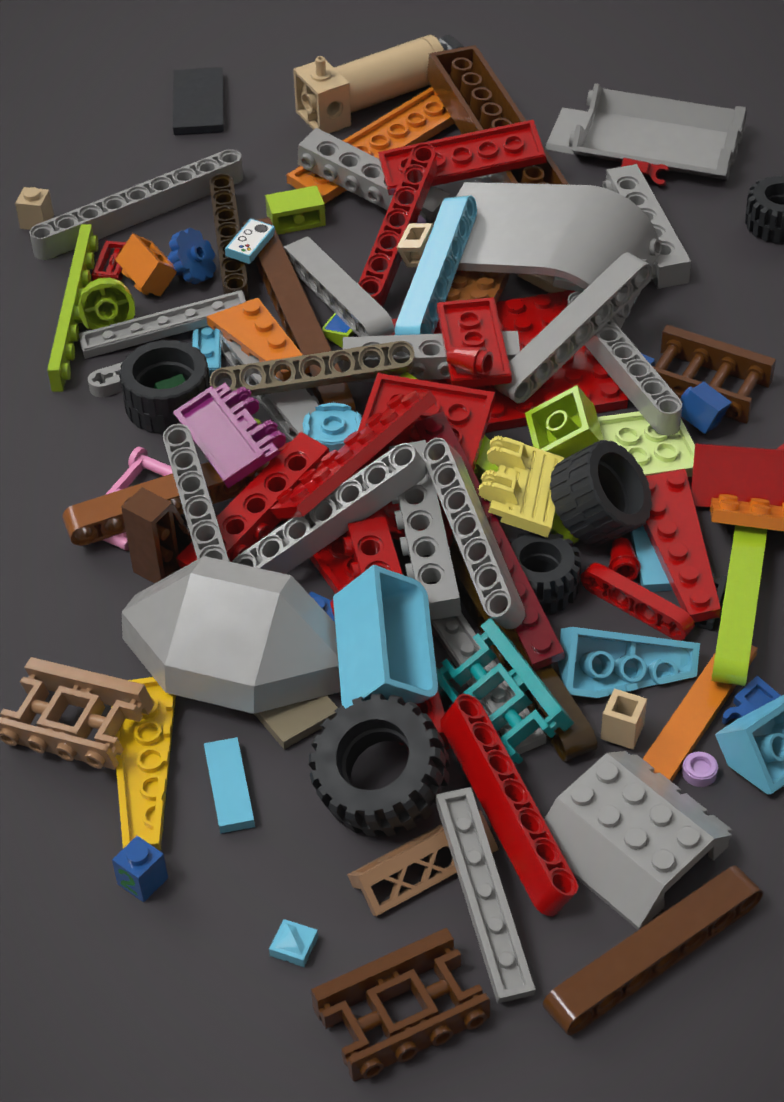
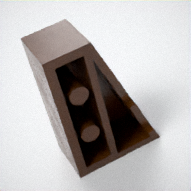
M142 487L132 497H129L121 508L133 572L155 584L180 570L176 557L192 542L190 531L183 525L184 520L173 503Z

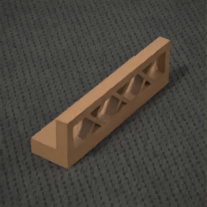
M478 810L491 852L494 853L499 848L482 811ZM441 824L347 875L353 888L362 890L373 916H378L457 873L453 860L451 865L446 868L434 865L438 850L443 847L449 848L443 825ZM428 856L427 862H424V861H421V860H420V859H422V858ZM413 863L425 867L421 881L415 885L403 882L407 866ZM432 869L438 871L430 876ZM398 872L396 879L389 877ZM381 880L394 883L390 898L379 904L371 886ZM401 886L408 888L399 893Z

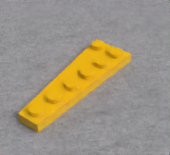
M154 677L128 680L144 684L154 706L149 715L142 714L143 718L140 722L125 719L115 735L124 749L121 755L117 754L115 756L119 763L116 767L123 848L136 836H139L161 851L176 695L166 693Z

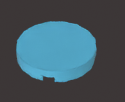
M327 403L315 407L316 411L311 414L309 411L302 423L303 433L328 447L331 452L335 449L337 451L345 445L344 439L353 432L358 431L362 417L358 412L356 414L352 411L351 407L346 404Z

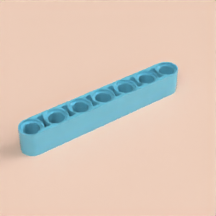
M473 196L451 197L443 200L397 319L395 335L434 334L438 323L437 303L446 301L477 216V203Z

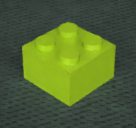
M578 385L525 412L533 447L564 457V459L595 442L604 440L595 406Z

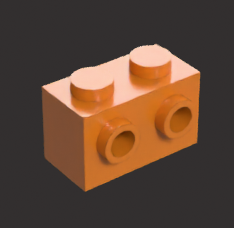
M132 233L115 259L123 268L121 272L135 282L134 287L145 295L152 293L161 297L177 273L171 261L152 241Z

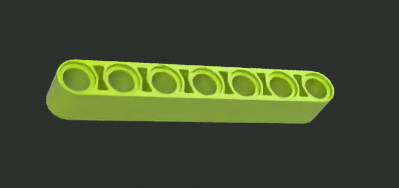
M735 525L711 679L713 682L746 686L767 529Z

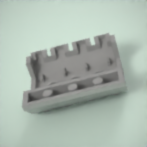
M626 751L610 752L601 757L556 798L544 821L574 877L639 930L664 908V893L707 852L708 857L714 861L728 847V842L732 837V829L716 816L706 815L708 812L706 808L688 794H680L681 789L661 773H653L655 768L637 754L630 755Z

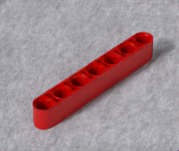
M420 143L413 147L358 283L368 294L375 293L370 296L382 307L385 304L402 261L397 246L408 224H416L437 171L436 151L428 143Z
M461 694L441 718V728L533 905L544 915H557L578 891L576 878L482 704L469 694Z

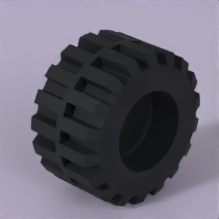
M776 175V177L768 176L764 180L759 179L755 184L751 185L747 197L745 213L747 229L753 232L754 236L761 237L765 241H773V243L784 242V177L782 175Z
M550 531L548 538L532 532L529 534L522 532L517 534V539L511 538L509 540L544 612L554 614L557 613L558 608L564 610L568 607V602H574L580 586L581 557H579L580 552L578 548L573 547V542L570 539L564 540L562 534L556 533L554 535Z

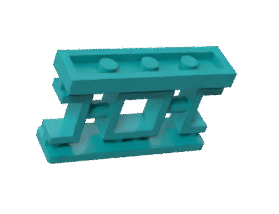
M489 618L481 625L485 632L481 636L478 633L473 636V639L481 648L457 669L448 659L442 662L443 667L440 669L436 667L438 693L444 699L448 696L454 702L459 693L449 680L453 678L462 686L474 677L477 682L463 693L475 697L481 703L480 700L505 680L516 695L491 715L484 706L483 708L496 732L507 723L511 726L512 729L500 739L513 763L519 764L523 761V758L515 747L541 727L551 738L556 734L554 732L555 729L560 727L565 731L574 722L505 632L492 618ZM492 644L498 648L513 668L511 671H508L501 663L497 664L488 673L484 669L485 666L497 658V655L490 648ZM530 690L549 715L547 718L544 719L536 709L524 719L520 717L519 713L532 703L525 694V691Z

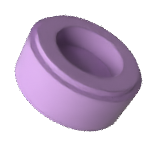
M693 752L686 756L683 761L682 775L689 784L696 787H706L716 780L718 763L712 755L705 752Z

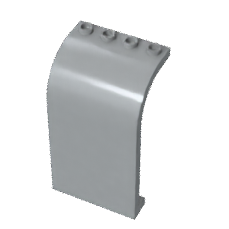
M464 182L456 196L471 195L477 203V216L457 268L460 271L551 275L569 280L585 290L622 254L631 253L653 266L662 250L661 240L658 238L648 216L634 202L607 188L593 185ZM640 292L612 318L620 329L625 319L629 316L630 309Z

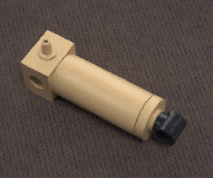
M426 35L337 67H333L323 56H318L315 62L293 69L296 112L313 130L318 128L329 134L351 126V113L431 85L427 80L429 53L464 46L451 35H445L439 40L433 35Z

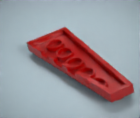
M679 469L646 476L652 495V509L650 517L643 527L681 608L691 615L694 623L719 618L721 607L686 470Z

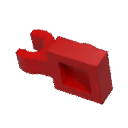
M623 157L621 167L637 164L643 176H651V179L657 185H666V181L658 179L657 174L662 170L669 172L668 166L664 164L654 165L649 162Z

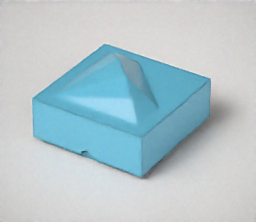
M283 919L269 948L270 956L304 967L318 939V930Z

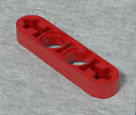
M592 563L581 574V582L589 592L674 640L681 641L685 639L694 629V620L684 609L600 563Z

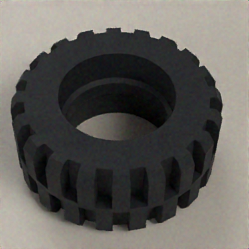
M372 694L371 700L367 701L362 696L353 699V705L345 709L343 705L335 710L337 715L332 720L326 718L320 726L323 733L315 735L311 745L316 753L311 752L309 754L308 763L313 770L309 774L311 783L317 790L316 794L331 814L340 823H344L348 829L356 833L363 830L367 836L377 837L379 832L383 831L388 837L398 835V828L405 827L409 831L417 826L414 821L421 816L426 820L433 813L430 807L435 803L436 794L443 793L441 786H448L450 774L446 768L450 766V759L445 750L446 745L429 716L423 713L420 707L411 701L405 703L402 697L395 695L389 696V700H386L383 694ZM384 741H396L408 746L409 758L407 765L394 782L376 790H362L352 785L351 773L357 758L367 748Z

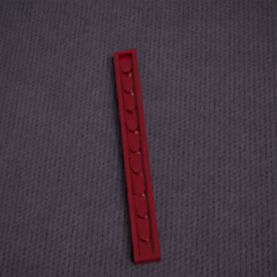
M444 412L415 422L416 430L422 441L426 440L427 443L434 438L445 439L463 459L525 609L524 620L517 628H514V631L533 670H538L565 659L564 651L496 515L488 512L490 507L489 501L479 496L478 488L480 483Z

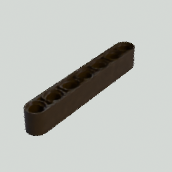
M216 174L210 178L209 183L223 293L225 295L242 290L245 300L249 301L245 262L225 256L226 246L240 231L233 178L228 174Z

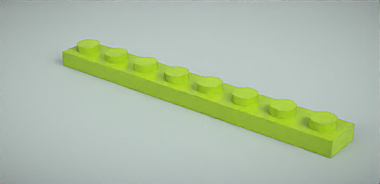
M81 224L47 369L52 392H63L65 381L69 380L71 375L70 360H74L75 357L74 341L79 339L78 323H82L79 317L78 302L83 289L91 282L90 269H94V252L98 251V237L93 235L92 224Z

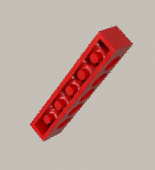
M300 432L217 516L230 562H233L239 554L270 534L281 520L286 519H277L270 508L278 502L276 498L283 491L289 488L294 489L301 483L299 478L304 473L313 468L316 470L323 464L321 459L330 452L328 447ZM193 541L176 557L180 569L198 560Z

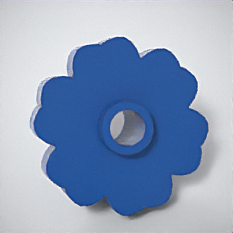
M187 228L184 231L181 230L173 234L169 241V247L172 251L167 258L177 271L175 276H183L185 281L193 284H198L212 278L216 271V265L213 262L215 252L212 249L211 243L208 240H203L201 232L193 228Z

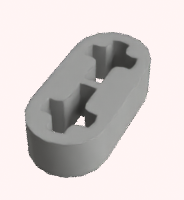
M122 362L98 369L88 376L89 389L93 396L102 398L122 392L119 377Z

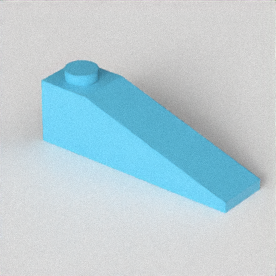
M579 627L561 628L560 645L564 651L565 659L558 661L561 681L570 695L600 698L611 695L614 688L628 692L697 677L700 643Z
M784 695L735 720L715 734L728 766L766 794H772L784 785Z

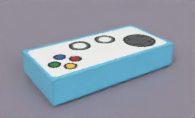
M250 218L226 246L225 256L250 264L275 234V226Z

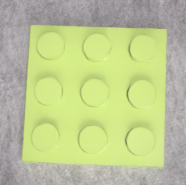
M640 412L598 417L604 440L616 442L627 449L642 467L645 476L685 469L687 477H692L695 444L682 419L678 433L666 436L658 434Z

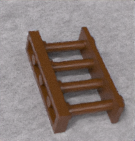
M666 325L662 331L661 353L663 355L655 367L652 366L679 399L690 386L694 388L702 383L694 380L701 366L717 371L708 385L732 402L724 416L747 424L750 419L752 398H749V395L756 384L769 388L773 381L776 359ZM674 358L690 362L682 375L666 371ZM729 375L745 380L737 393L721 388Z

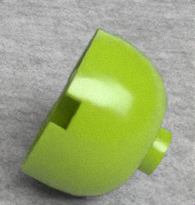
M110 277L98 278L90 282L83 289L78 302L79 317L84 326L92 330L131 320L135 315L134 298L129 288L121 281Z

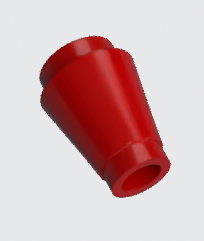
M452 346L447 352L448 364L477 377L488 375L493 367V353L485 347Z
M618 538L612 543L609 568L633 581L640 572V562L630 541L626 538Z

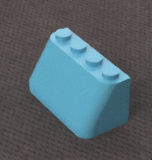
M372 565L333 596L342 705L346 709L353 705V699L361 696L365 701L371 700L372 694H383L386 700H389L391 695L403 698L405 703L410 701L414 704L425 702L438 691L428 594L419 581Z

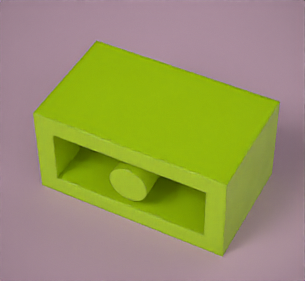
M317 185L265 195L267 217L270 218L273 226H275L277 235L326 226L325 204Z

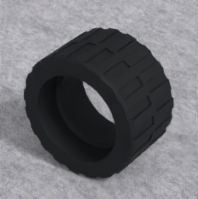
M160 340L147 343L129 353L120 366L119 377L126 414L129 420L138 428L145 429L151 433L163 434L169 426L181 424L173 411L211 387L205 355L198 348L186 342ZM180 374L185 379L184 383L176 387L153 389L155 388V383Z
M607 440L595 442L557 463L551 473L550 490L555 511L565 528L586 545L589 544L595 547L605 545L642 527L650 517L652 495L647 477L635 457L616 442Z

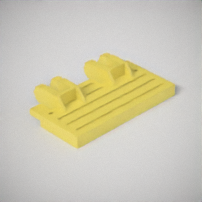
M494 436L489 443L490 450L487 451V461L496 464L499 468L497 472L490 469L482 474V484L478 488L479 496L491 502L488 512L501 516L500 522L548 538L555 512L550 490L551 473L556 464L564 460V457L507 437Z

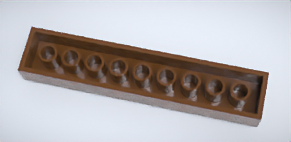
M476 45L429 53L427 80L462 134L526 121ZM545 148L546 163L488 175L493 183L569 185Z

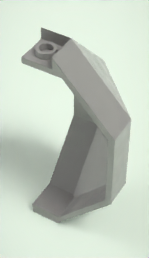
M203 556L135 594L122 611L123 640L166 693L255 714L341 692L335 622L292 575Z

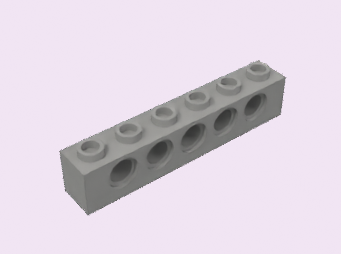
M315 128L298 145L297 165L388 210L393 195L388 194L378 158L318 128ZM434 186L430 187L420 212L426 223H433V225L443 200L449 198L450 195Z
M638 165L607 169L603 188L615 191L634 202L648 216L658 238L661 240L662 250L653 264L652 280L657 289L689 283L691 260Z
M502 331L508 361L512 360L520 352L518 331ZM441 334L343 337V349L405 341L413 347L415 352L414 365L409 371L410 374L418 380L450 379ZM397 352L393 356L397 363H405L410 358L405 352ZM369 356L363 363L369 368H374L379 365L380 360L375 356ZM343 360V370L346 372L351 365ZM376 378L352 382H374Z
M426 440L408 443L416 449L423 459L422 452L426 445ZM389 446V447H388L389 451H390L392 448H394L395 446ZM427 469L425 477L392 500V504L399 503L400 510L394 512L397 529H404L405 537H400L403 556L410 557L411 563L405 564L407 577L419 581L424 586L428 594L431 620L461 615V606L438 495ZM429 582H437L436 584H427Z

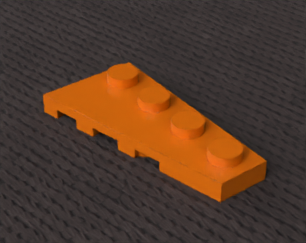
M259 298L206 316L209 327L213 330L219 329L225 339L229 342L235 341L238 343L245 354L255 356L259 359V362L303 356ZM310 366L306 368L305 374L310 373ZM287 369L279 370L276 374V377L282 381L288 380L291 376V372Z

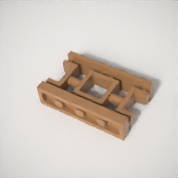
M30 657L24 667L29 676L28 678L23 677L20 681L28 695L18 712L7 709L1 711L0 739L11 746L19 744L29 747L38 753L49 752L57 754L68 761L76 759L86 762L94 768L106 767L115 770L119 764L115 756L117 754L121 755L124 750L118 738L115 737L125 719L140 722L143 718L142 714L149 715L154 706L145 685ZM48 690L55 692L50 702H45L49 695ZM68 704L85 708L75 726L58 723ZM105 705L112 706L106 717L101 716L106 708ZM36 714L41 715L36 723L38 727L30 725ZM93 728L99 729L94 737L95 741L87 739Z

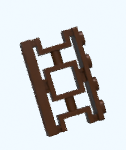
M447 927L311 989L313 1010L319 1021L322 1020L325 1029L343 1021L354 1040V1043L341 1048L342 1060L345 1066H348L349 1075L353 1082L362 1078H372L378 1075L383 1068L395 1062H406L412 1059L419 1051L431 1045H442L452 1035L465 1029L472 1030L478 1028L490 1017V999L486 993L483 994L481 986L478 984L462 992L450 971L461 967V954L458 949L454 948V938ZM434 968V972L440 981L424 987L418 975ZM411 990L423 1011L393 1024L382 1003ZM448 994L455 1007L439 1014L433 1001ZM367 999L372 1012L356 1019L349 1007ZM380 1026L387 1039L370 1047L364 1033Z

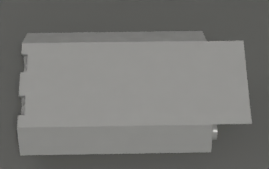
M594 83V88L589 90L587 105L590 106L588 112L562 107L545 149L622 162L624 157L649 162L654 165L664 164L669 167L670 171L728 180L731 164L733 165L737 155L738 143H741L748 112L746 107L736 106L735 109L603 89L599 84Z

